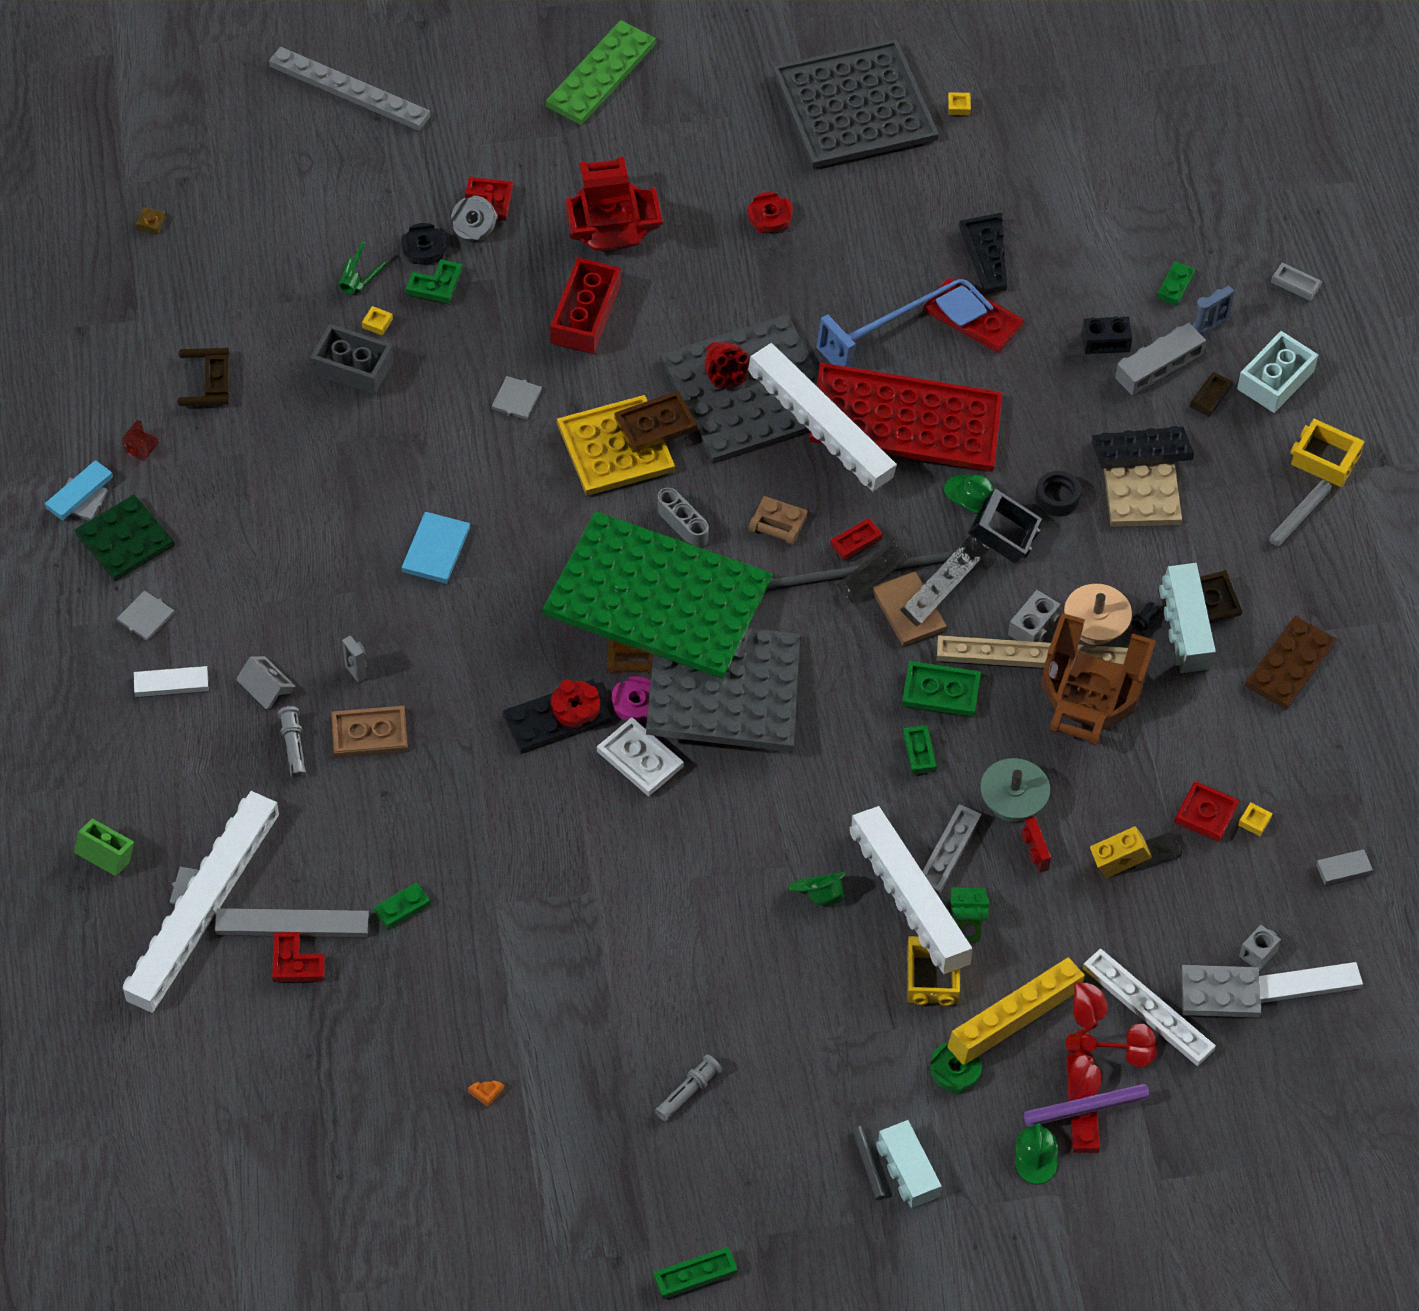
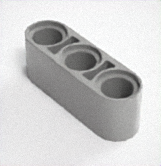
M661 489L658 493L659 515L688 544L699 548L705 547L709 536L707 521L675 489Z

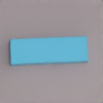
M95 460L45 503L46 509L63 521L113 478L112 472Z

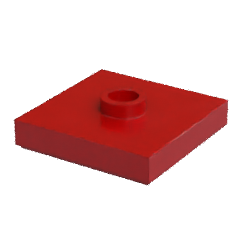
M1194 781L1175 817L1174 823L1220 843L1240 800Z

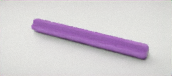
M1142 1084L1024 1112V1121L1026 1126L1030 1127L1036 1125V1123H1047L1142 1101L1149 1098V1090L1147 1085Z

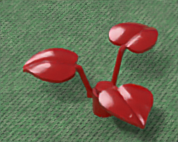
M1084 982L1074 983L1075 993L1073 1000L1075 1021L1084 1029L1077 1030V1033L1069 1034L1065 1041L1067 1051L1071 1054H1076L1077 1057L1070 1068L1068 1101L1094 1096L1100 1090L1101 1071L1096 1065H1092L1093 1059L1086 1055L1094 1051L1096 1047L1128 1048L1126 1059L1134 1067L1149 1065L1157 1054L1156 1038L1153 1031L1145 1024H1135L1129 1029L1127 1043L1096 1042L1095 1038L1087 1032L1098 1026L1097 1020L1105 1018L1107 1014V1001L1099 988Z

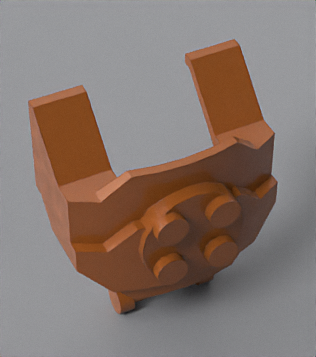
M1061 613L1047 653L1041 681L1042 688L1055 710L1049 732L1057 733L1058 731L1088 740L1090 741L1089 744L1097 746L1102 729L1118 723L1135 713L1156 640L1132 633L1124 664L1102 660L1077 651L1085 619ZM1064 717L1081 724L1093 726V732L1060 722L1061 718Z

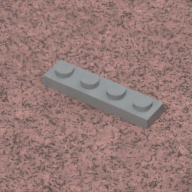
M960 804L922 871L938 896L941 894L981 820V813Z

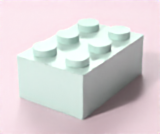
M1280 331L1241 371L1237 389L1275 413L1315 371L1318 354Z

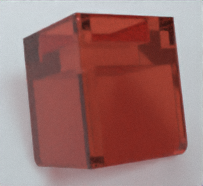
M136 420L122 438L124 452L142 461H145L159 444L158 438L144 432L142 421Z

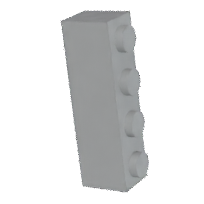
M1190 323L1182 327H1176L1165 337H1159L1153 344L1146 348H1140L1129 358L1120 360L1117 364L1115 378L1133 396L1203 355L1206 339Z

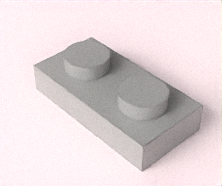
M350 635L342 640L345 667L355 680L360 683L367 679L365 669L367 668V663L364 660L366 652L360 642L356 643Z

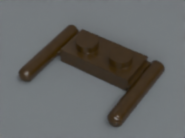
M229 347L180 349L178 352L180 358H205V396L179 397L177 404L179 406L229 405Z

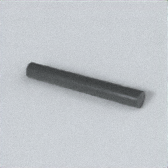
M861 1126L855 1127L852 1131L875 1199L877 1201L883 1200L886 1195L863 1128Z

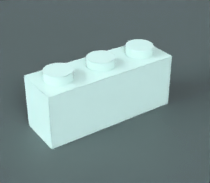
M906 1120L879 1131V1139L876 1142L878 1152L881 1157H886L889 1163L887 1164L889 1174L892 1179H897L900 1185L898 1187L899 1193L903 1201H908L912 1209L940 1198L942 1186L909 1121Z

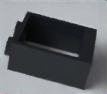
M995 488L984 497L968 534L1013 563H1016L1022 557L1025 559L1032 550L1030 544L1040 532L1038 526L1042 518ZM995 511L1024 529L1017 545L988 527Z

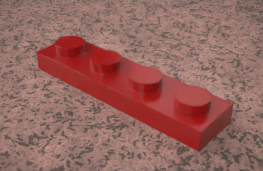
M1067 1054L1066 1057L1068 1081L1071 1065L1075 1058H1077L1076 1054ZM1086 1054L1093 1059V1054ZM1097 1111L1070 1117L1073 1153H1099L1100 1141Z

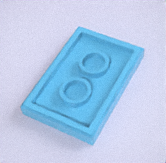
M425 512L401 567L402 572L447 584L470 530V523Z

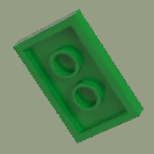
M909 661L902 706L974 717L981 671Z

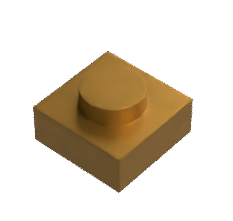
M143 207L136 222L137 230L158 234L166 218L165 212Z

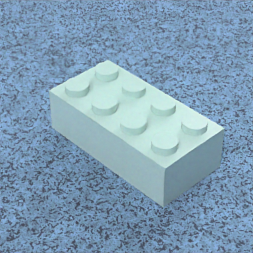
M1197 563L1168 566L1166 574L1162 577L1163 583L1159 586L1161 599H1165L1167 607H1164V616L1171 626V629H1169L1170 643L1175 645L1176 651L1173 652L1174 663L1176 666L1179 665L1180 673L1209 670L1216 651Z

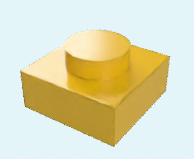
M948 92V115H970V93Z
M372 306L362 321V328L383 336L393 320V314Z
M1250 802L1239 820L1238 826L1261 836L1270 822L1273 813Z

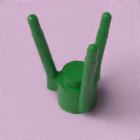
M364 242L360 243L353 261L351 258L347 259L342 277L338 283L340 290L346 294H354L355 291L361 292L363 287L387 264L386 261H383L360 282V275L354 269L365 246Z

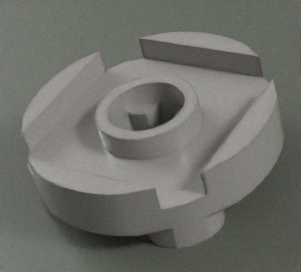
M472 196L468 199L464 198L455 205L452 211L453 229L460 237L467 241L481 242L494 229L497 212L492 204L483 197ZM476 214H478L477 222L470 224V216H475Z

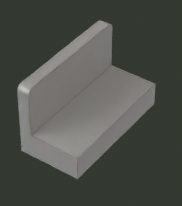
M265 656L250 657L237 677V681L265 709H270L279 695L291 694L296 687Z

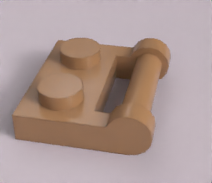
M763 496L754 517L750 521L748 531L754 533L759 531L785 540L787 544L794 545L807 518L808 510ZM761 521H762V522H765V523H768V524H771V525H774V526H777V527H780V528H783V529H786V530H789V532H788V531H785V530H782V529H779V528H776V527H773V526H770V525H767V524H764V523H761Z

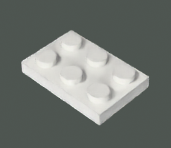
M632 717L597 746V752L648 797L684 767V762L653 735H646V729Z

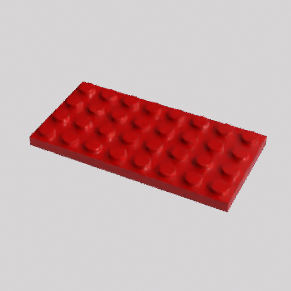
M820 362L817 387L887 455L993 472L1002 392ZM810 431L809 442L823 444Z

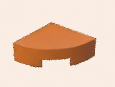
M498 1081L476 1082L468 1088V1093L489 1107L502 1093L505 1086Z

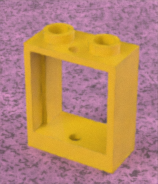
M1313 419L1310 426L1305 425L1303 428L1300 442L1296 441L1291 449L1290 454L1293 455L1291 465L1342 488L1361 456L1365 441ZM1316 437L1347 451L1340 466L1305 451L1311 438Z
M909 936L907 945V1002L917 1005L938 1003L943 1006L958 1004L960 969L952 971V989L914 987V958L931 957L927 948H923L920 944L919 937Z

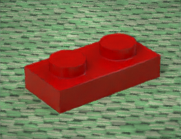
M868 518L832 538L830 546L845 561L882 540L883 534Z
M1035 816L1025 818L1024 829H1021L1024 843H1028L1031 849L1029 851L1031 862L1037 865L1039 872L1048 871L1051 856Z

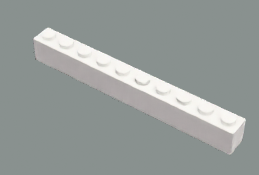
M250 791L248 796L240 801L236 815L228 820L225 832L215 840L209 857L206 856L202 860L198 874L192 876L188 883L187 891L177 899L171 916L168 915L164 919L162 930L158 936L155 935L150 941L149 950L145 956L139 958L133 975L126 978L123 984V991L127 1002L151 1013L155 1011L216 915L217 908L221 907L279 816L276 801L253 791Z

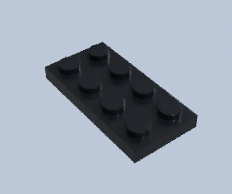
M1171 426L1161 429L1149 428L1139 431L1127 430L1118 433L1092 435V445L1101 469L1193 460L1194 452L1183 426Z
M594 679L586 681V683L597 688ZM599 690V714L591 723L588 721L583 723L581 727H568L556 719L551 709L553 693L503 710V717L520 753L523 754L611 723L612 717ZM577 700L571 702L572 707L575 708L577 705H582Z

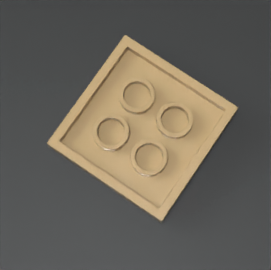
M1174 462L1104 468L1111 527L1181 525L1182 515Z

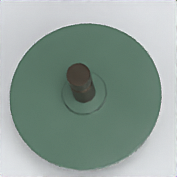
M1009 758L994 763L986 770L981 780L980 790L985 804L996 816L1005 821L1020 822L1024 821L1025 818L1034 816L1045 807L1050 795V784L1045 773L1037 765L1027 760Z

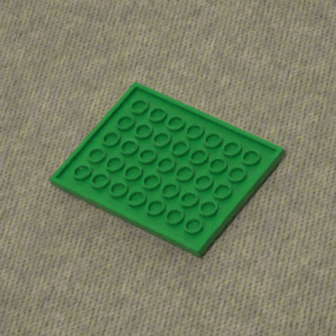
M595 511L547 599L542 615L724 679L772 580L773 573Z

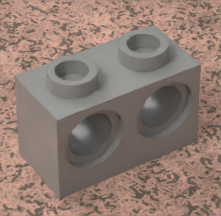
M1036 590L1010 621L1008 635L1017 641L1043 642L1047 636L1048 629L1051 626L1055 627L1059 622L1061 604Z

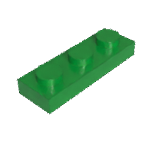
M729 1247L655 1271L653 1272V1277L663 1300L737 1275L738 1269Z

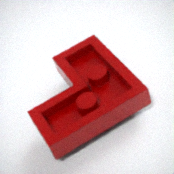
M469 177L465 197L466 199L472 196L485 198L497 212V221H506L513 191V181Z
M274 932L273 982L324 981V954H300V932Z

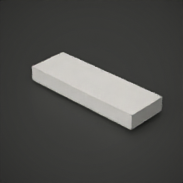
M207 666L134 672L135 697L209 691Z

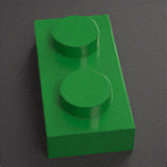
M1174 261L1157 293V299L1178 306L1195 274V269Z
M928 726L903 728V737L911 774L936 772V762Z
M416 882L374 906V912L387 930L431 906V903Z

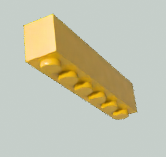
M1069 957L954 1029L950 1036L948 1049L963 1065L969 1063L1073 996L1075 993L1074 983L1083 982L1084 973Z

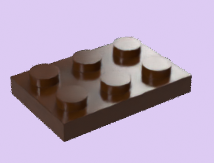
M679 391L614 413V418L633 453L697 431V424Z

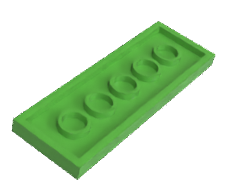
M620 20L548 97L546 107L582 126L656 45V38Z

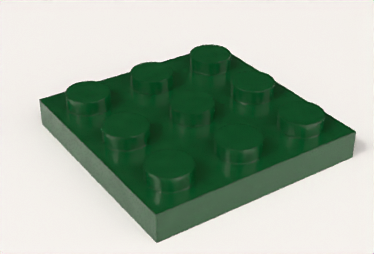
M135 495L128 497L74 529L75 535L114 581L175 546L174 540Z

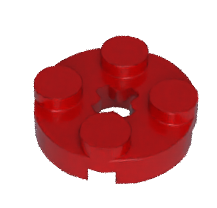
M764 192L758 194L748 206L749 222L758 233L777 232L787 229L792 219V204L786 197L784 199L778 197V193ZM767 210H771V212H776V213H774V214H767Z
M564 680L561 682L551 697V709L556 719L568 727H581L583 723L588 721L591 723L595 720L600 711V698L597 688L582 681ZM577 700L582 705H577L575 708L572 707L571 702Z

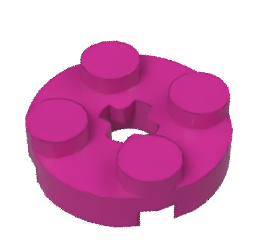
M632 676L623 683L620 681L612 691V706L616 717L625 721L632 717L638 723H647L651 680L640 676ZM639 696L641 702L633 703L630 699Z

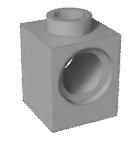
M1260 925L1242 944L1239 957L1252 967H1259L1260 971L1277 953L1281 939L1278 938L1274 931ZM1257 945H1264L1266 948H1260Z

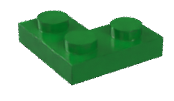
M440 259L434 276L412 272L406 287V295L450 304L463 270L462 264Z

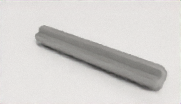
M1326 480L1320 481L1270 535V543L1276 547L1280 546L1331 491V484Z

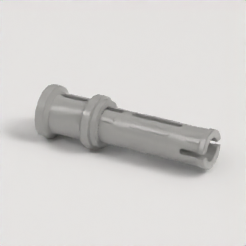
M287 706L281 708L277 713L282 723L280 733L286 742L290 777L292 779L304 778L303 776H306L300 741V736L303 732L298 720L300 711L297 707Z
M706 1054L703 1057V1061L695 1069H691L688 1072L687 1079L655 1109L657 1116L666 1122L698 1089L706 1088L707 1082L715 1074L722 1072L720 1064L712 1056Z

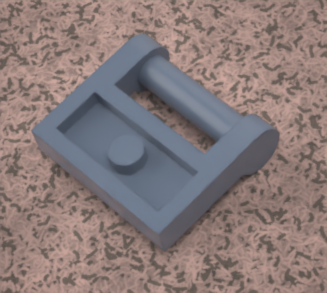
M1229 285L1221 290H1216L1208 298L1201 297L1198 299L1196 322L1192 326L1201 335L1229 319L1235 292Z

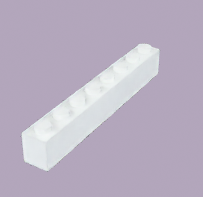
M772 343L750 357L748 370L751 376L758 379L765 386L766 390L781 402L785 409H789L796 416L798 422L804 424L811 431L812 435L827 447L831 454L836 455L843 462L845 468L851 470L864 486H867L873 492L894 477L897 464Z
M877 806L852 815L851 837L854 841H858L864 857L869 858L875 874L877 876L880 875L886 891L893 895L898 910L904 912L909 927L918 934L920 944L929 951L933 964L938 966L943 974L970 965L972 957L971 945L881 808Z

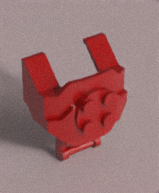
M624 157L601 162H579L583 188L575 197L566 198L565 218L570 239L582 241L594 251L618 250L639 245L649 232L658 229L659 225H663L656 187L640 189L628 181Z

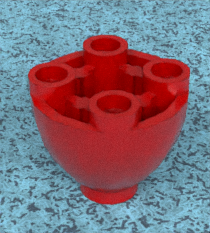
M713 342L707 346L704 367L706 375L715 387L728 388L741 385L746 381L750 358L745 350L729 342Z

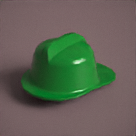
M959 474L947 480L944 486V493L948 499L976 514L984 497L994 490L990 481L981 475Z
M845 872L799 879L789 884L787 888L789 891L794 892L804 891L810 901L816 905L830 906L844 899L841 878L844 877Z
M1036 1123L1035 1126L1022 1130L1017 1136L1016 1170L1020 1177L1028 1183L1042 1184L1049 1181L1056 1173L1058 1144L1056 1137L1051 1131L1042 1127L1040 1123Z

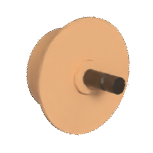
M1088 584L1076 589L1070 594L1064 607L1065 614L1085 619L1080 640L1092 645H1103L1122 635L1129 627L1132 618V609L1127 598L1117 589L1104 584Z

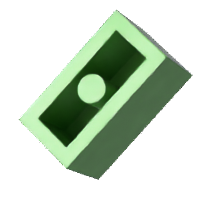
M92 818L78 831L74 853L110 874L117 876L130 863L134 841Z

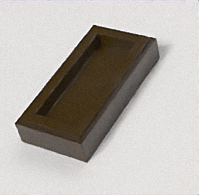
M1212 372L1190 402V407L1210 417L1232 388L1233 382Z

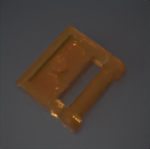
M608 639L607 673H614L616 670L648 671V674H651L653 654ZM615 657L649 658V662L615 661Z

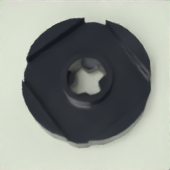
M418 223L411 226L409 231L403 234L401 238L402 251L411 264L438 262L440 259H443L447 248L444 231L441 229L439 231L430 223ZM421 241H426L428 245L422 246Z

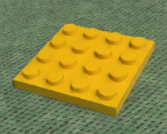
M645 395L557 418L558 428L586 496L675 472V465L665 442L633 453L614 418L615 412L647 402Z

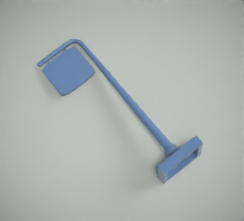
M958 279L850 334H846L827 314L820 319L816 348L831 364L852 367L856 347L854 341L957 284L966 285L970 291L964 286H960L936 299L941 310L957 325L962 327L986 314L987 310L984 305L990 310H993V306L970 282Z

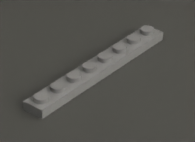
M279 47L269 60V66L418 131L422 129L431 117L430 110L283 47Z

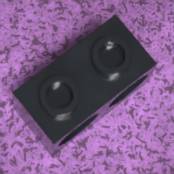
M1129 317L1084 318L1081 333L1085 354L1130 352L1132 332Z

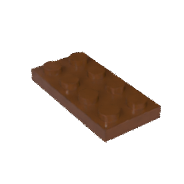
M1294 616L1247 679L1245 687L1287 710L1334 647L1337 639L1301 618Z

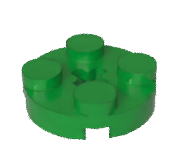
M944 1043L934 1051L931 1057L930 1075L934 1082L942 1089L951 1091L953 1094H962L964 1091L974 1087L980 1079L982 1069L980 1055L963 1065L948 1049V1043ZM952 1063V1064L956 1065L957 1063H960V1064H961V1067H960L961 1070H960V1071H953V1070H951L950 1064Z

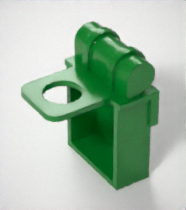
M950 887V915L956 920L960 930L966 924H971L976 928L974 935L965 936L968 942L980 941L982 921H988L989 899L986 896V889Z

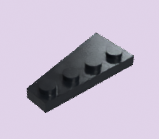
M1003 213L960 220L959 228L984 294L1006 291L1007 275Z

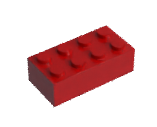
M577 257L550 325L551 344L595 354L621 286L620 267Z

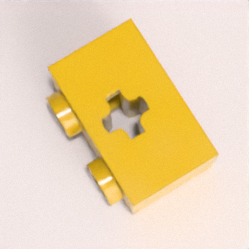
M1136 826L1090 846L1097 867L1105 878H1109L1152 858L1144 837Z

